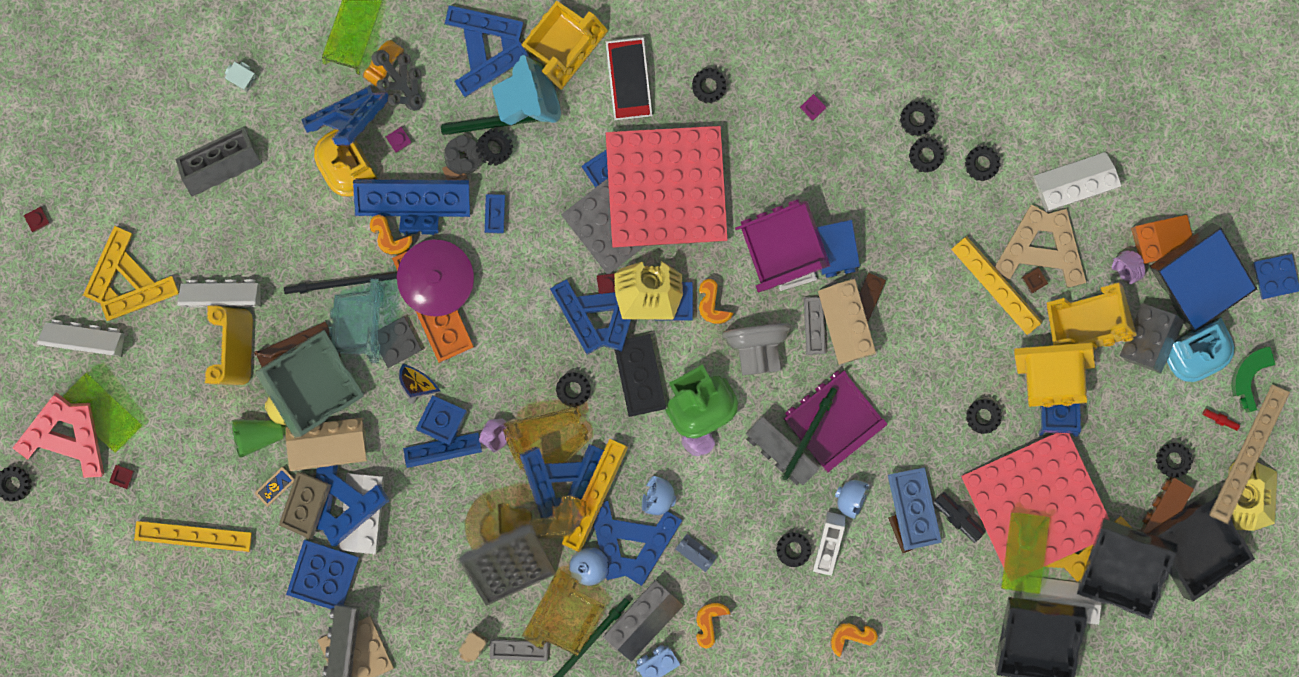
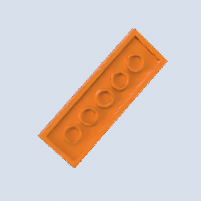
M407 251L392 258L397 271ZM458 310L438 317L426 316L416 311L438 363L474 348Z

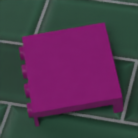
M793 200L788 202V207L784 208L782 205L773 208V213L768 214L764 212L756 215L757 219L753 221L751 218L740 222V226L735 227V230H742L761 284L756 285L758 293L830 266L807 201Z
M839 370L830 376L831 381L826 385L824 382L815 388L816 393L811 397L809 394L800 400L801 405L795 408L793 406L785 412L786 417L784 420L802 441L820 408L819 404L822 399L827 396L830 388L837 389L838 392L832 401L833 405L825 413L807 446V449L827 473L888 425L847 376L845 370L841 373Z

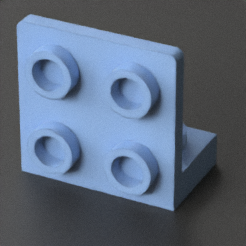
M662 644L653 650L654 654L650 657L645 655L638 659L635 669L637 672H640L642 677H662L678 667L680 663L668 645L664 647Z

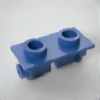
M400 216L399 231L404 233V235L418 234V231L425 235L439 234V216Z

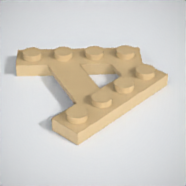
M1031 204L996 263L995 268L1003 277L1010 280L1019 263L1062 269L1067 288L1086 283L1067 209L1048 214ZM1039 230L1052 232L1057 250L1029 246Z

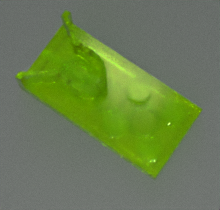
M382 0L341 1L322 54V63L324 65L330 62L354 68L356 74L360 75V65L383 4Z
M86 371L62 397L71 404H91L97 437L116 453L143 424L89 375V371Z
M1011 512L1001 589L1040 594L1050 517Z

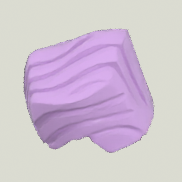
M1123 251L1113 259L1112 269L1114 271L1117 270L1121 279L1128 281L1129 284H1133L1145 276L1144 261L1138 253Z
M503 418L488 420L481 432L479 442L488 447L493 453L497 452L511 438L508 432L511 428L510 425Z
M712 433L699 438L682 436V446L693 456L707 454L711 452L715 445Z

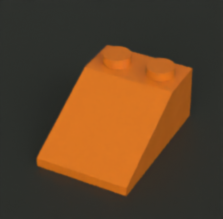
M1187 215L1131 228L1137 253L1142 257L1144 264L1156 262L1170 251L1181 247L1192 237Z

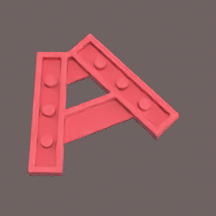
M56 392L17 441L13 449L27 460L38 447L80 460L84 478L102 477L104 469L91 404H71ZM60 420L73 425L75 438L51 430Z

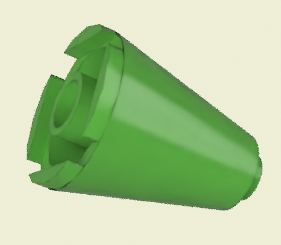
M232 420L233 436L238 447L236 450L239 458L283 439V435H286L285 425L277 424L272 420Z

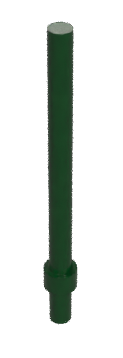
M830 388L827 396L820 402L817 414L781 476L783 481L787 482L825 413L833 405L832 401L838 392L837 389Z
M624 598L616 608H612L608 612L609 615L553 677H564L611 623L619 619L620 613L630 604L627 598Z

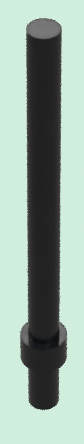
M397 271L308 284L307 282H301L298 285L283 287L284 294L299 292L300 294H306L308 291L394 280L397 279Z

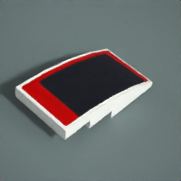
M644 37L605 41L614 120L652 116Z

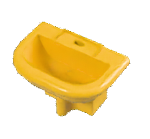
M334 129L317 142L314 149V159L331 190L340 196L352 197L354 196V179H379L356 139L350 145H335L332 138L339 130Z

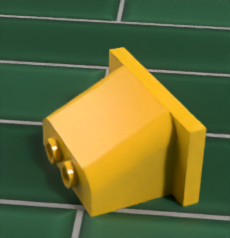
M556 0L549 11L543 15L537 26L531 30L521 46L546 65L542 73L557 88L562 90L608 30L590 11L582 18Z
M1092 343L1014 348L1018 374L1026 373L1029 407L1069 406L1077 403H1087L1085 369L1095 368Z

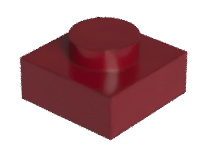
M38 207L23 215L33 233L50 225L42 207Z
M614 274L597 275L599 294L614 293Z
M115 465L109 483L129 489L135 471Z

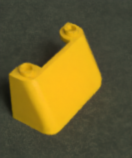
M208 306L207 317L209 322L213 325L222 326L221 364H214L207 368L205 384L245 385L251 378L253 316L247 309Z

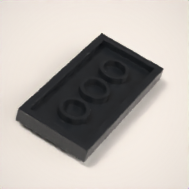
M651 335L626 339L623 350H615L628 416L632 417L665 410L666 405Z

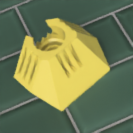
M643 262L621 268L614 274L615 295L622 319H674L683 296L682 274L663 262H661L660 267L644 266Z
M1258 462L1256 463L1231 516L1236 530L1255 531L1275 524L1277 471ZM1234 463L1229 467V469H1228V475H1229V473H1230V471H1231V469H1232Z

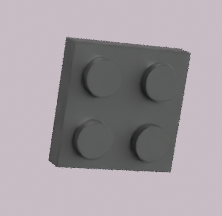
M405 317L370 334L387 368L422 351Z

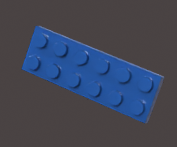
M354 179L355 216L470 217L469 180Z

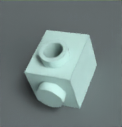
M234 62L225 71V79L246 92L257 76L249 71L251 67L243 62L240 64Z

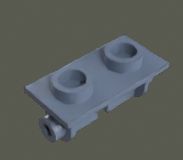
M688 534L684 536L675 548V550L704 572L711 567L717 556Z

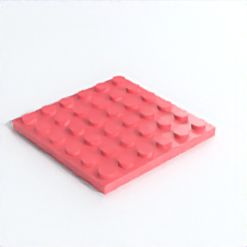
M721 126L605 133L612 248L728 241Z
M1055 433L961 476L1010 582L1093 545L1103 518L1110 520L1069 433Z

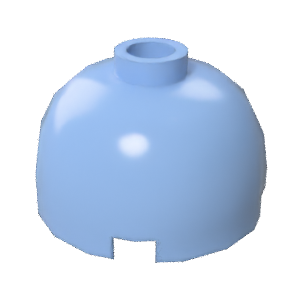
M652 476L646 485L650 487L647 495L643 494L642 511L651 515H662L675 505L676 496H674V489L669 481Z
M850 480L843 487L839 486L835 495L838 498L837 505L839 510L846 516L856 519V515L859 514L866 498L864 493L866 490H869L870 484L859 480Z
M583 548L580 552H576L570 560L569 570L571 576L581 585L592 586L599 584L608 574V560L605 554L597 548Z

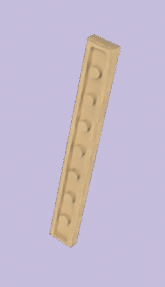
M1273 384L1271 385L1210 516L1228 524L1290 394L1289 391Z

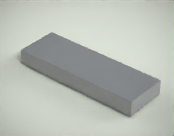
M804 297L806 355L826 354L824 311L820 297Z
M491 639L490 659L548 661V642Z

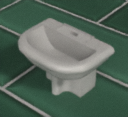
M778 323L724 331L721 336L723 339H726L730 348L739 350L742 376L781 371L778 344L786 340L791 325L789 323Z

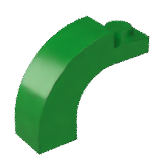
M1270 346L1247 354L1238 363L1233 373L1232 394L1233 396L1241 395V399H1239L1242 410L1245 409L1246 413L1257 411L1251 390V382L1254 375L1263 368L1276 365Z

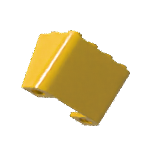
M1115 283L1101 287V291L1104 294L1072 303L1065 298L1047 302L1053 346L1092 343L1094 351L1097 347L1113 346L1119 341H1132L1133 337L1137 334L1123 285Z

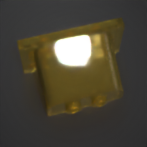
M558 568L522 636L541 650L547 641L578 656L584 643L588 641L592 628L598 623L599 616L605 605L575 589L579 581Z

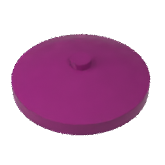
M427 240L416 244L403 256L397 271V285L403 300L413 310L426 316H445L461 308L470 297L474 285V271L469 258L458 246L444 240Z

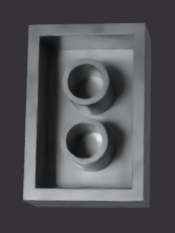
M1142 303L1134 321L1137 335L1133 337L1132 341L1125 342L1120 357L1130 363L1162 373L1183 320L1175 314Z

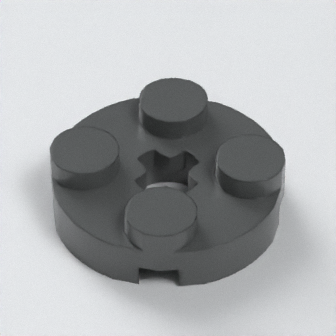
M464 135L450 140L444 149L443 155L446 166L456 174L473 173L482 161V157L480 159L478 157L480 152L476 153L478 148L476 147V142ZM459 152L466 153L467 159H460Z

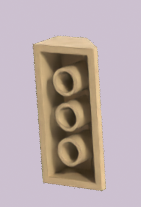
M855 279L819 290L818 294L838 364L841 365L876 355Z
M354 418L323 422L297 438H294L289 428L286 427L289 470L295 471L367 461L366 431L363 419Z

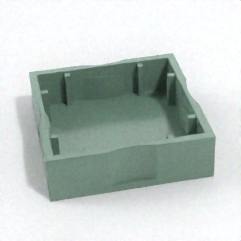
M325 330L316 333L254 372L294 438L303 436L323 423L332 414L345 409L364 397L351 373L342 364L339 354Z

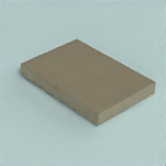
M297 471L279 526L308 539H313L331 484Z

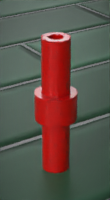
M1207 408L1202 413L1203 416L1214 420L1220 426L1225 425L1235 431H1238L1240 428L1239 423L1228 419V416L1222 413L1217 414Z

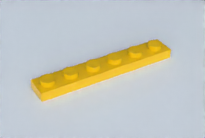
M967 236L951 249L1026 335L1042 324L1043 321Z
M609 439L563 539V545L577 552L582 550L628 449L627 446Z
M136 521L134 540L250 552L252 532Z

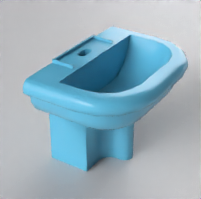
M522 55L514 65L511 77L492 87L500 120L513 125L530 116L541 122L556 123L560 120L561 109L555 86L542 73L544 67L525 55Z
M1220 317L1206 324L1195 333L1192 331L1175 340L1167 363L1176 377L1186 382H1196L1222 370L1230 363L1234 356V344L1222 318Z

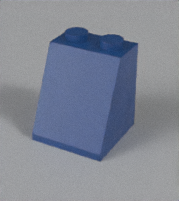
M852 220L817 227L830 263L829 267L820 270L821 276L826 275V278L837 276V272L844 271L845 274L856 272V268H859L860 264Z

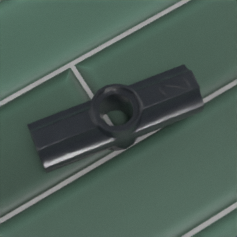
M944 491L934 500V506L947 517L946 519L957 530L960 529L973 543H976L986 532L971 518V514L960 504L958 505Z

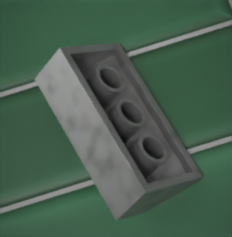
M245 126L175 159L181 179L191 196L201 194L205 190L220 185L222 182L261 164Z
M760 417L747 431L746 435L748 437L746 440L754 447L758 445L762 449L760 453L768 460L770 458L774 459L777 462L775 466L783 473L797 447L765 418ZM803 454L789 479L796 485L799 483L804 485L820 468Z
M655 579L603 637L632 662L684 605Z
M336 604L334 608H331L330 619L333 620L332 627L328 629L327 638L330 639V647H326L325 658H328V664L324 666L323 677L352 676L359 606Z

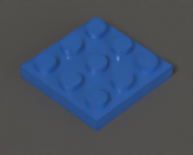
M304 540L286 595L328 609L334 608L336 604L344 605L360 557Z

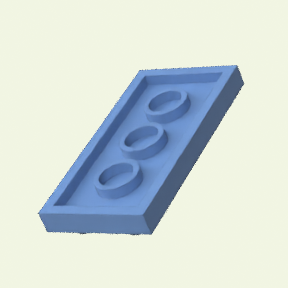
M925 467L888 475L904 551L942 543Z

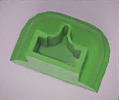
M703 365L669 382L675 397L668 402L666 413L675 429L682 436L687 438L705 436L726 425L737 413L738 400L727 379L720 376L710 377Z

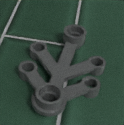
M378 50L373 52V64L383 66L394 80V82H389L387 79H380L377 82V88L380 91L399 90L406 96L400 97L398 93L390 94L388 96L389 104H405L412 111L419 110L423 104L422 97L418 93V79L421 78V71L419 68L409 70V88L407 86V65L411 61L410 56L406 53L398 56V74L389 62V54L386 51Z

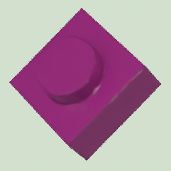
M813 94L799 108L813 122L827 107Z
M402 127L386 136L395 153L412 144Z

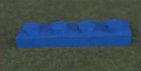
M479 433L455 437L451 446L435 441L403 448L406 467L410 468L481 453L482 447L481 442H479Z

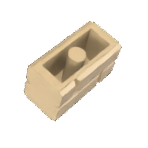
M475 630L471 631L459 649L460 657L469 663L471 660L475 661L488 642L487 638Z

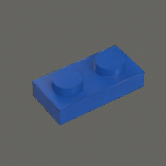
M486 194L484 233L504 234L505 195Z

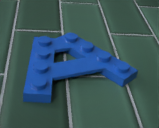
M449 5L445 25L464 29L471 70L454 81L464 98L511 70L522 55L529 57L520 43L523 22ZM482 33L501 37L503 51L489 60L486 58Z
M368 86L301 120L307 133L317 131L321 126L326 125L339 130L332 138L335 145H350L355 141L359 133L364 131L366 125L375 118V115L385 107L389 95L387 92L373 93L371 87ZM359 108V109L353 114V116L350 115L351 113H353V112L355 111V109Z
M567 279L550 288L586 355L603 346L619 351L623 350L632 319H622L615 292L576 297ZM613 311L608 328L594 329L587 316V313Z
M589 444L582 462L547 464L544 463L540 448L538 447L520 454L543 524L547 525L561 517L573 520L604 450ZM573 481L567 497L556 498L551 483Z
M338 465L318 467L315 477L331 484L316 528L323 530L331 546H337L390 501L382 486L377 484L365 495H362L336 475ZM333 495L349 507L338 518L330 514Z
M608 501L603 502L594 521V528L599 549L608 560L609 571L606 579L610 580L626 576L642 586L682 520L668 511L663 514L656 527L612 520ZM617 538L642 542L645 545L636 559L621 557Z

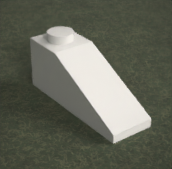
M831 512L826 513L813 572L832 576L845 529V515Z

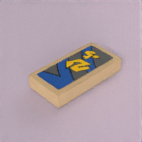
M281 467L255 492V495L269 507L293 484L294 478L284 467Z

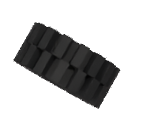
M704 68L696 73L692 81L694 96L699 101H703V103L711 104L719 101L726 90V79L717 69ZM705 79H713L716 82L717 87L714 92L707 93L702 89L701 85Z
M912 101L904 107L900 114V123L906 133H909L911 136H921L931 130L935 122V112L932 111L931 106L927 105L928 103ZM919 111L924 115L925 121L922 125L915 126L911 123L910 116L913 112Z
M496 128L493 131L489 129L477 140L476 147L478 148L476 153L480 152L478 157L479 159L481 157L484 158L483 163L488 161V165L491 166L494 163V166L502 164L512 154L511 149H513V145H510L512 139L508 140L507 137L509 135L507 133L503 135V130L498 132ZM490 141L497 142L501 148L500 153H493L489 149L488 143Z
M924 137L912 145L909 158L914 169H917L919 172L928 173L935 171L942 164L944 149H942L941 143L937 142L938 140ZM923 148L931 149L934 153L933 160L923 162L919 157L920 150Z
M978 146L972 149L965 159L966 172L977 181L991 179L998 173L1001 165L998 153L993 148H988L987 146ZM980 156L988 158L990 162L989 168L985 171L977 169L975 165L976 159Z
M575 372L562 376L556 386L558 399L569 407L583 405L588 400L591 392L590 384L586 377ZM571 382H576L581 387V392L577 397H570L566 393V387Z
M982 399L973 402L968 407L966 421L973 431L987 434L995 431L1000 426L1002 419L1001 409L993 401ZM981 409H986L991 414V420L987 424H981L977 420V413Z
M1179 443L1163 445L1156 455L1158 470H1161V473L1168 477H1181L1187 474V471L1191 469V463L1193 464V460H1191L1193 456L1189 452L1190 450L1185 445ZM1173 452L1181 457L1180 465L1175 468L1167 463V457Z
M8 467L0 471V498L2 497L3 500L9 502L24 499L32 487L30 486L32 481L29 479V474L19 467ZM10 477H16L20 482V487L15 492L9 491L6 487V481Z
M795 532L787 533L777 543V556L783 564L789 567H799L809 560L811 545L802 534ZM792 542L798 543L801 546L800 555L790 557L786 552L788 544Z

